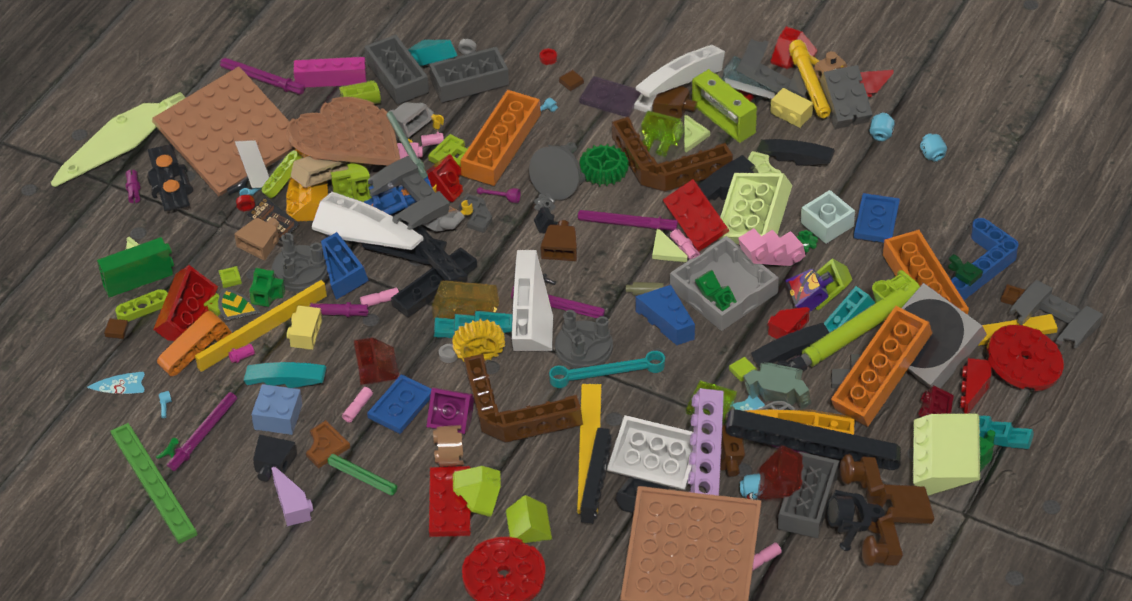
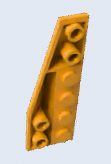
M295 149L303 158L309 156ZM291 177L286 195L287 214L296 221H314L320 201L328 195L327 181L305 188Z
M745 410L747 412L854 435V419L851 416L817 410Z

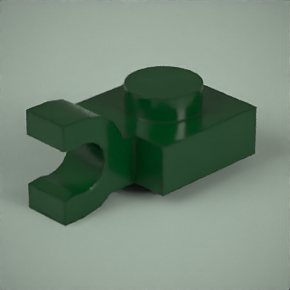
M955 254L949 258V261L952 263L948 265V269L955 271V277L967 285H973L982 277L983 271L967 261L963 264L961 259Z

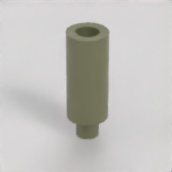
M633 282V285H626V292H631L633 296H638L662 288L664 283Z

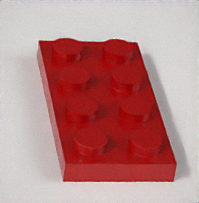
M694 179L663 199L698 252L729 232L728 227Z
M470 466L430 467L429 537L471 536V510L467 507V501L461 495L458 497L453 491L454 472L470 469Z

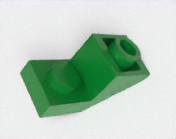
M713 270L707 271L695 279L702 295L710 302H716V307L722 312L730 307L731 302H737L729 286L721 287Z

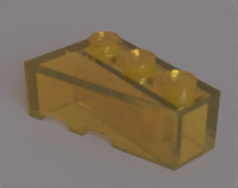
M441 281L431 307L434 320L435 317L454 319L455 314L474 316L475 311L495 313L500 301L496 285Z

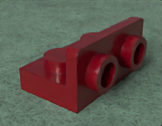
M933 385L921 396L922 406L918 416L921 418L930 414H951L954 395Z

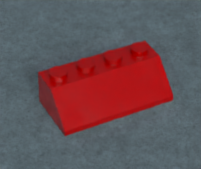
M190 265L177 272L153 330L166 340L175 341L197 319L209 311V308L204 306V303L216 294L218 286Z

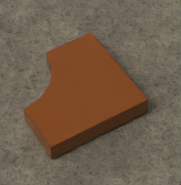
M325 420L310 430V435L314 442L312 447L306 452V457L319 469L328 463V458L331 454L339 456L348 450L350 443Z

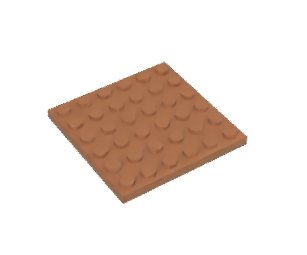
M239 66L152 118L153 124L219 197L227 192V188L237 184L247 176L235 141L256 140L266 168L296 149L291 146L287 138L288 119Z
M638 486L620 601H749L761 500Z

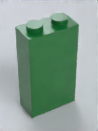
M162 237L98 259L97 263L102 285L108 297L116 296L173 275L172 267H174L171 256H169V254H172L169 244H165Z

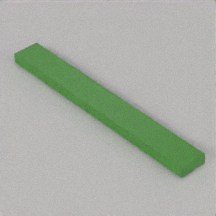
M127 423L111 430V436L178 544L197 536L196 529L130 424Z

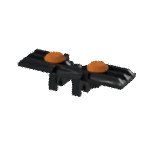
M169 144L147 149L152 169L148 171L147 175L148 183L152 185V197L154 199L157 198V193L159 192L164 211L190 206L187 195L193 192V186L189 183L187 166L185 164L178 165L173 145ZM180 175L181 180L176 181L174 177Z

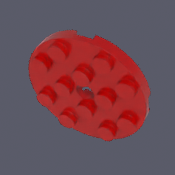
M1023 325L1003 326L993 333L987 344L990 356L988 360L992 368L1001 378L1018 388L1024 389L1029 387L1034 388L1035 391L1048 389L1059 380L1063 372V357L1057 344L1039 329ZM1022 355H1023V356H1027V355H1028L1029 357H1028V359H1025V358L1022 357Z
M514 537L491 538L475 546L474 551L469 556H466L462 566L463 584L468 594L475 601H531L539 594L546 578L545 562L540 552L534 546L531 547L523 543L522 539ZM502 570H507L509 573L506 575V577H504V575H500L499 572Z

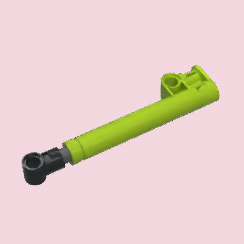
M902 270L898 271L897 276L891 280L875 282L872 286L875 304L822 337L810 347L802 350L801 356L796 355L789 361H780L776 364L802 369L803 372L808 369L807 366L809 365L814 367L885 321L895 306L902 308L920 288L919 284Z

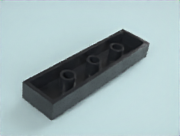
M461 247L449 255L466 274L477 268V259ZM433 267L391 297L392 306L409 318L451 286Z
M597 427L580 506L581 523L594 524V519H597L598 512L596 511L600 506L601 489L604 487L603 479L606 477L605 469L608 468L607 459L610 458L609 450L612 449L610 429Z

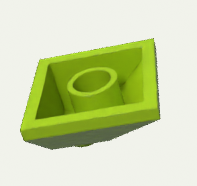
M833 258L817 271L820 276L829 272L834 280L825 286L829 296L816 307L817 310L825 306L852 281L847 266Z

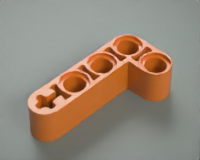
M207 311L158 357L157 363L170 376H175L195 358L196 354L203 351L213 340L218 342L232 332L214 312Z

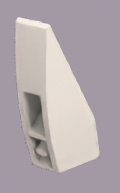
M709 45L674 59L648 76L636 86V90L643 93L644 96L652 97L655 94L690 83L694 77L708 69L713 73L722 71L725 51L714 45Z
M331 192L320 201L312 224V230L330 236L338 232L343 240L410 250L423 241V236L413 229L408 230V226L400 221L397 224L392 221L393 217L366 203Z
M517 250L512 323L513 351H552L553 313L536 250Z

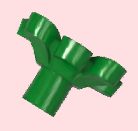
M804 230L800 231L798 236H796L803 244L805 252H809V247L812 249L817 247L818 238L813 236V232Z

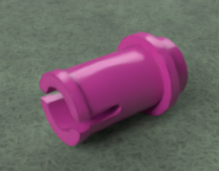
M248 344L238 349L232 348L228 355L232 363H239L240 360L253 356L255 353L253 346Z

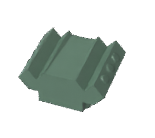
M764 362L761 363L760 371L752 370L744 375L746 390L752 399L761 395L765 402L768 400L784 401L790 405L797 402L801 410L811 404L809 389L804 381L801 380L802 369Z

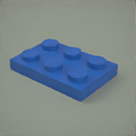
M863 193L854 238L884 242L885 239L892 238L900 198Z
M401 374L368 411L367 416L369 419L401 434L430 400L431 388Z

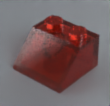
M781 445L760 466L758 498L790 497L795 491H798L803 482L801 479L804 467L802 464L803 455Z

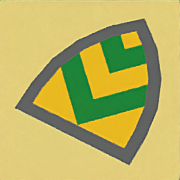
M224 288L219 295L218 307L225 320L260 313L256 305L251 304L250 299L236 291Z

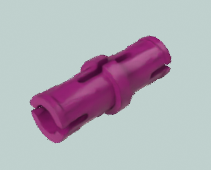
M132 169L133 175H131L130 170L126 172V190L128 191L129 202L134 203L133 198H135V203H138L140 201V183L138 182L137 171Z

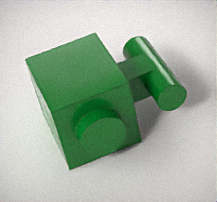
M993 430L987 432L985 439L980 436V472L992 460L995 431Z

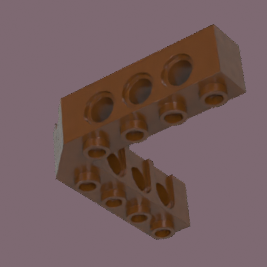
M629 117L612 121L613 140L618 148L625 152L628 164L640 184L662 191L672 190L685 185L692 179L695 182L706 179L733 160V154L726 143L716 145L715 148L705 151L700 150L698 153L658 164L655 158L649 154L647 146L641 141L640 134L634 130L633 123Z
M483 354L464 358L470 389L474 397V404L483 433L503 442H510L583 425L582 412L577 395L565 397V399L554 402L547 401L545 404L532 407L529 405L519 410L499 412L497 404H495L493 389H491Z

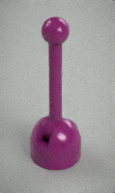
M482 187L477 188L478 194L486 193L506 196L508 201L512 203H519L521 190L517 188H511L507 192L484 190Z

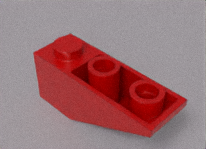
M968 358L967 366H963L962 378H966V381H962L961 393H965V396H961L960 408H964V414H969L989 389L991 379V364L989 360Z

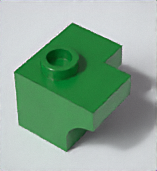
M256 268L249 290L251 304L269 307L273 300L283 298L285 295L284 279L275 278L274 271Z

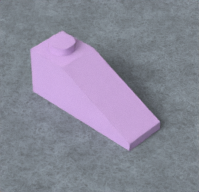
M276 467L271 468L273 481L287 526L310 521V512L313 511L311 500H307L305 492Z

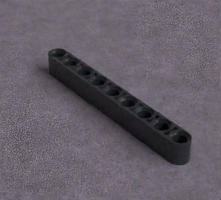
M737 409L730 410L727 413L726 432L733 437L840 460L847 454H850L856 462H860L862 457L876 458L878 468L896 470L901 465V448L895 443Z

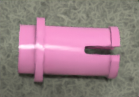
M437 132V134L421 135L422 145L425 147L440 144L444 140L443 133Z

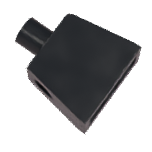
M259 434L253 457L254 469L258 473V479L263 482L269 481L270 476H273L271 469L273 467H276L285 474L297 456L296 443Z

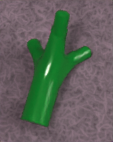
M172 438L167 448L157 455L156 459H160L168 454L172 459L179 442L178 439Z

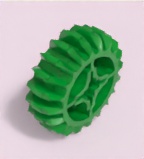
M600 143L597 147L593 145L592 149L587 148L579 160L581 172L584 173L586 181L592 182V185L599 184V186L606 185L607 187L608 184L615 185L616 182H621V179L625 178L628 171V159L625 152H622L621 148L616 149L615 145L610 147L608 143L606 146H602Z

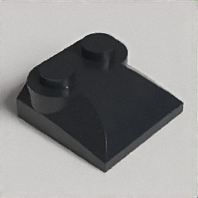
M630 477L617 492L616 500L618 501V506L623 511L634 513L638 486L667 490L669 488Z

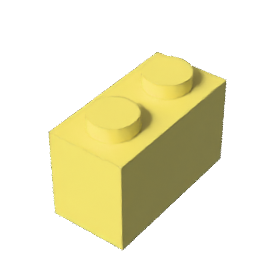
M782 88L771 99L770 113L798 127H801L812 116L813 102L785 88Z
M298 306L296 313L292 314V326L288 327L287 339H290L291 347L313 350L322 323L321 308Z

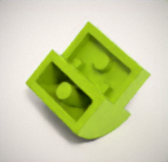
M374 80L339 87L341 97H355L371 101L374 104L381 103L380 90Z
M347 164V170L331 172L334 193L361 202L372 198L369 190L371 184H368L370 175L368 170L362 165Z

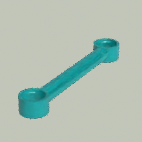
M651 351L646 355V358L568 370L564 366H554L549 371V380L553 387L563 388L571 380L647 369L651 373H659L665 368V356L660 351ZM659 360L661 363L652 364L650 361ZM555 375L565 376L562 379L554 378Z

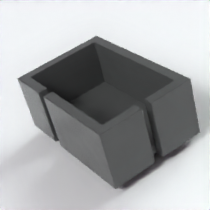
M858 65L823 72L820 78L822 90L831 109L830 117L834 129L848 127L851 123L853 125L867 123L873 115L864 84L861 83L862 77Z

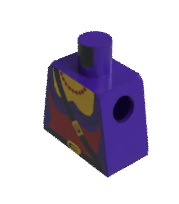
M809 269L785 281L797 308L808 307L811 312L828 298L829 294L825 286L834 280L829 272L820 276L814 269Z

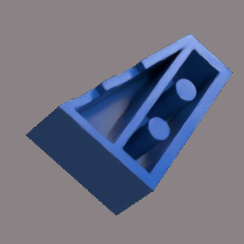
M338 232L321 241L331 288L336 300L369 281L363 265Z
M671 285L636 296V312L639 315L645 316L651 325H656L660 332L673 343L680 345L695 340V323Z

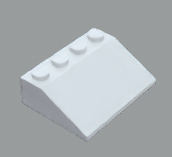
M624 415L607 471L685 490L688 485L689 472H692V465H689V456L693 452V445H690V436L694 432Z

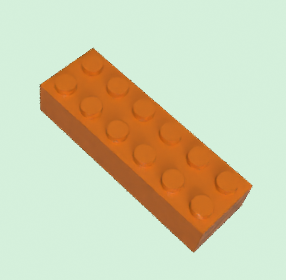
M507 90L461 158V176L495 186L540 117V99Z
M920 230L884 240L883 256L895 276H897L898 271H904L919 286L925 283L968 315L969 308Z
M895 306L831 398L835 410L846 416H851L854 420L868 427L932 335L929 322Z

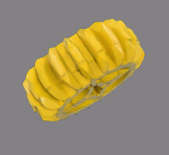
M479 319L476 322L472 320V323L465 322V326H459V330L455 331L452 340L453 350L458 358H462L463 361L466 357L483 354L485 360H492L493 356L498 357L499 353L503 352V347H505L504 332L500 325H496L495 321L489 322L488 319L485 321Z

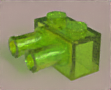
M648 110L641 124L644 134L642 142L647 146L648 152H650L654 140H658L660 144L656 149V153L660 156L663 153V157L667 156L671 144L678 145L684 132L681 119Z

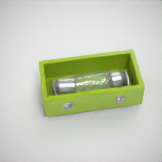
M709 69L692 79V100L698 102L697 109L739 143L756 133L757 107L754 103L747 100L741 93L733 89L730 84L723 81Z

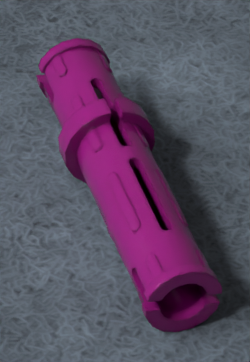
M351 302L346 304L310 303V307L321 308V315L368 316L369 309H367L368 304H351Z

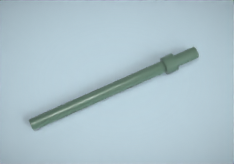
M388 112L386 116L408 156L418 166L419 175L425 179L427 173L422 160L418 159L393 112Z

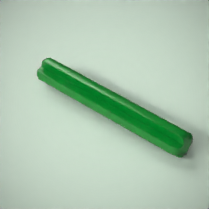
M331 454L328 458L329 465L391 496L398 490L396 484L336 454Z

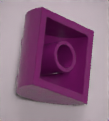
M433 387L431 389L426 427L437 429L440 426L461 425V430H457V432L465 434L469 429L472 419L473 394Z

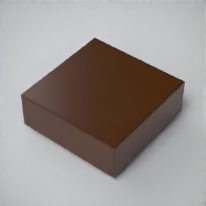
M571 70L559 77V82L569 91H572L584 84V78L574 70Z
M1007 284L1001 297V302L1014 305L1026 290Z
M109 318L104 332L105 337L124 339L129 325L128 320Z

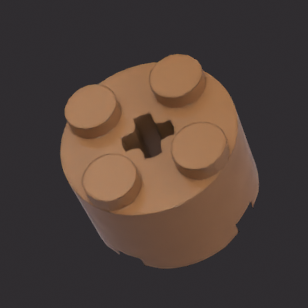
M461 425L437 427V430H433L434 444L438 443V450H434L435 464H439V467L464 465L463 461H459V458H463L462 433H457V430H461Z

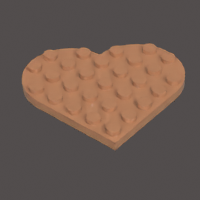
M355 97L333 98L332 102H325L322 105L320 113L301 114L298 119H292L288 124L287 138L291 146L315 160L325 159L334 162L346 161L385 166L400 160L395 132L386 116L388 112L383 108L380 110L373 102Z

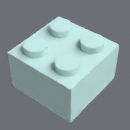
M830 190L802 207L801 223L824 243L830 242L854 226L855 210Z

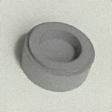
M462 39L458 49L462 54L466 55L474 53L477 45L470 39Z
M445 344L440 347L439 358L441 361L452 363L457 360L458 356L453 350V344Z

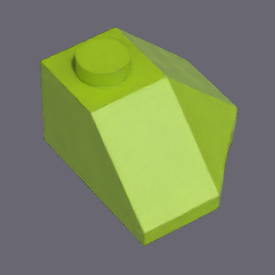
M479 466L454 472L453 491L458 497L461 495L467 501V507L472 512L491 517L501 487L500 471Z

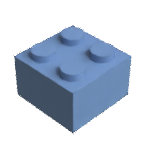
M262 384L252 411L254 430L293 435L302 408L300 389Z

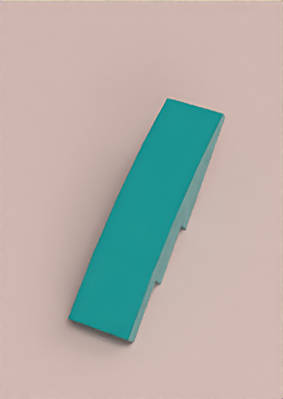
M475 311L474 316L455 314L454 319L435 317L434 337L453 338L455 331L459 330V326H465V322L472 323V320L476 322L479 319L482 321L488 319L489 322L495 321L496 325H500L504 333L512 332L513 314Z
M297 362L248 365L244 382L247 385L262 382L272 386L285 384L288 388H296L323 383L327 367L325 365Z
M979 415V433L981 437L985 439L987 432L993 430L995 431L994 445L1030 449L1034 436L1033 429L1013 428L1011 422H993L991 416Z

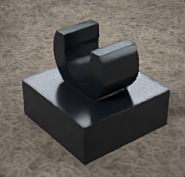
M541 207L534 218L539 233L545 234L549 225L558 224V222L554 221L555 215L551 214L548 207Z

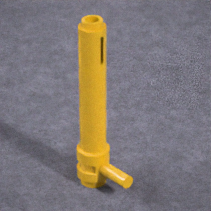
M795 40L790 43L789 52L794 64L799 69L817 115L821 118H826L830 115L831 109L812 64L815 66L819 60L809 54L804 42Z

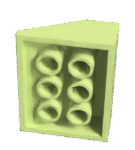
M734 173L720 217L728 227L729 232L719 239L721 240L727 236L736 244H739L738 238L753 228L761 236L771 230L778 235L792 189V184L785 174Z
M930 414L914 420L913 483L915 486H925L929 496L980 480L978 414Z

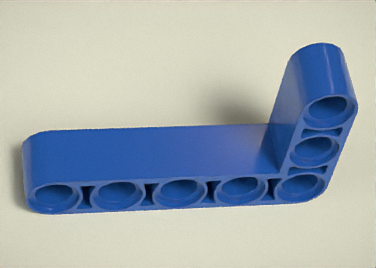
M977 218L973 221L971 233L972 240L988 251L972 263L983 271L982 277L971 286L956 277L951 280L963 300L967 299L1017 258L1018 241L984 218Z

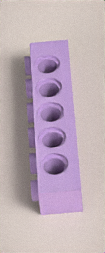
M700 388L692 398V407H695V413L691 417V426H694V433H691L690 445H693V452L689 456V465H692V472H689L688 484H691L692 493L719 496L724 391ZM702 409H708L711 415H706ZM702 428H707L710 434L703 433ZM701 447L707 448L709 454L703 453ZM700 466L705 467L708 473L701 472ZM699 486L705 487L707 493H702L699 490Z

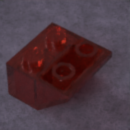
M373 337L354 340L360 385L394 380L399 377L394 347Z

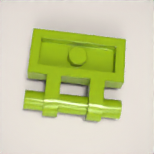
M449 134L428 155V160L436 164L445 156L451 154L461 167L460 160L468 148H465V141Z

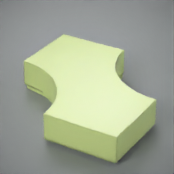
M751 152L748 160L756 166L752 171L755 173H781L780 170L770 165L769 155Z

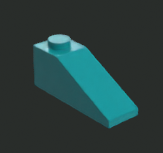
M422 40L408 49L419 65H427L457 56L451 40Z
M855 286L824 324L828 331L832 332L875 304V302L867 293Z

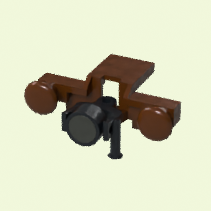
M847 454L840 463V478L847 485L851 481H860L862 488L868 487L866 491L868 504L861 494L835 490L828 502V522L831 526L839 527V533L848 532L844 541L840 542V548L844 551L851 549V543L858 531L870 530L881 534V539L878 543H876L875 537L872 535L864 539L862 545L863 561L869 567L873 566L874 563L897 566L903 557L894 522L932 524L935 519L925 486L883 484L876 458L862 457L860 462H856L850 454ZM887 499H891L893 507H890L886 515L883 516V506ZM854 504L859 509L861 522L853 521Z

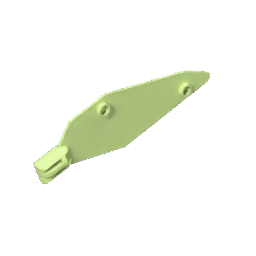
M179 92L160 103H143L112 118L61 166L51 181V185L54 187L59 186L135 148L156 128L152 118L186 97Z

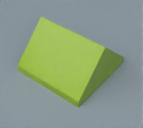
M524 495L506 509L510 537L522 539L523 543L552 540L546 504Z

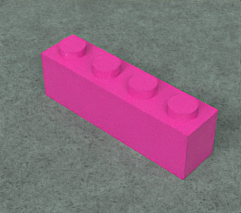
M365 57L294 60L295 82L305 87L347 86L366 82Z

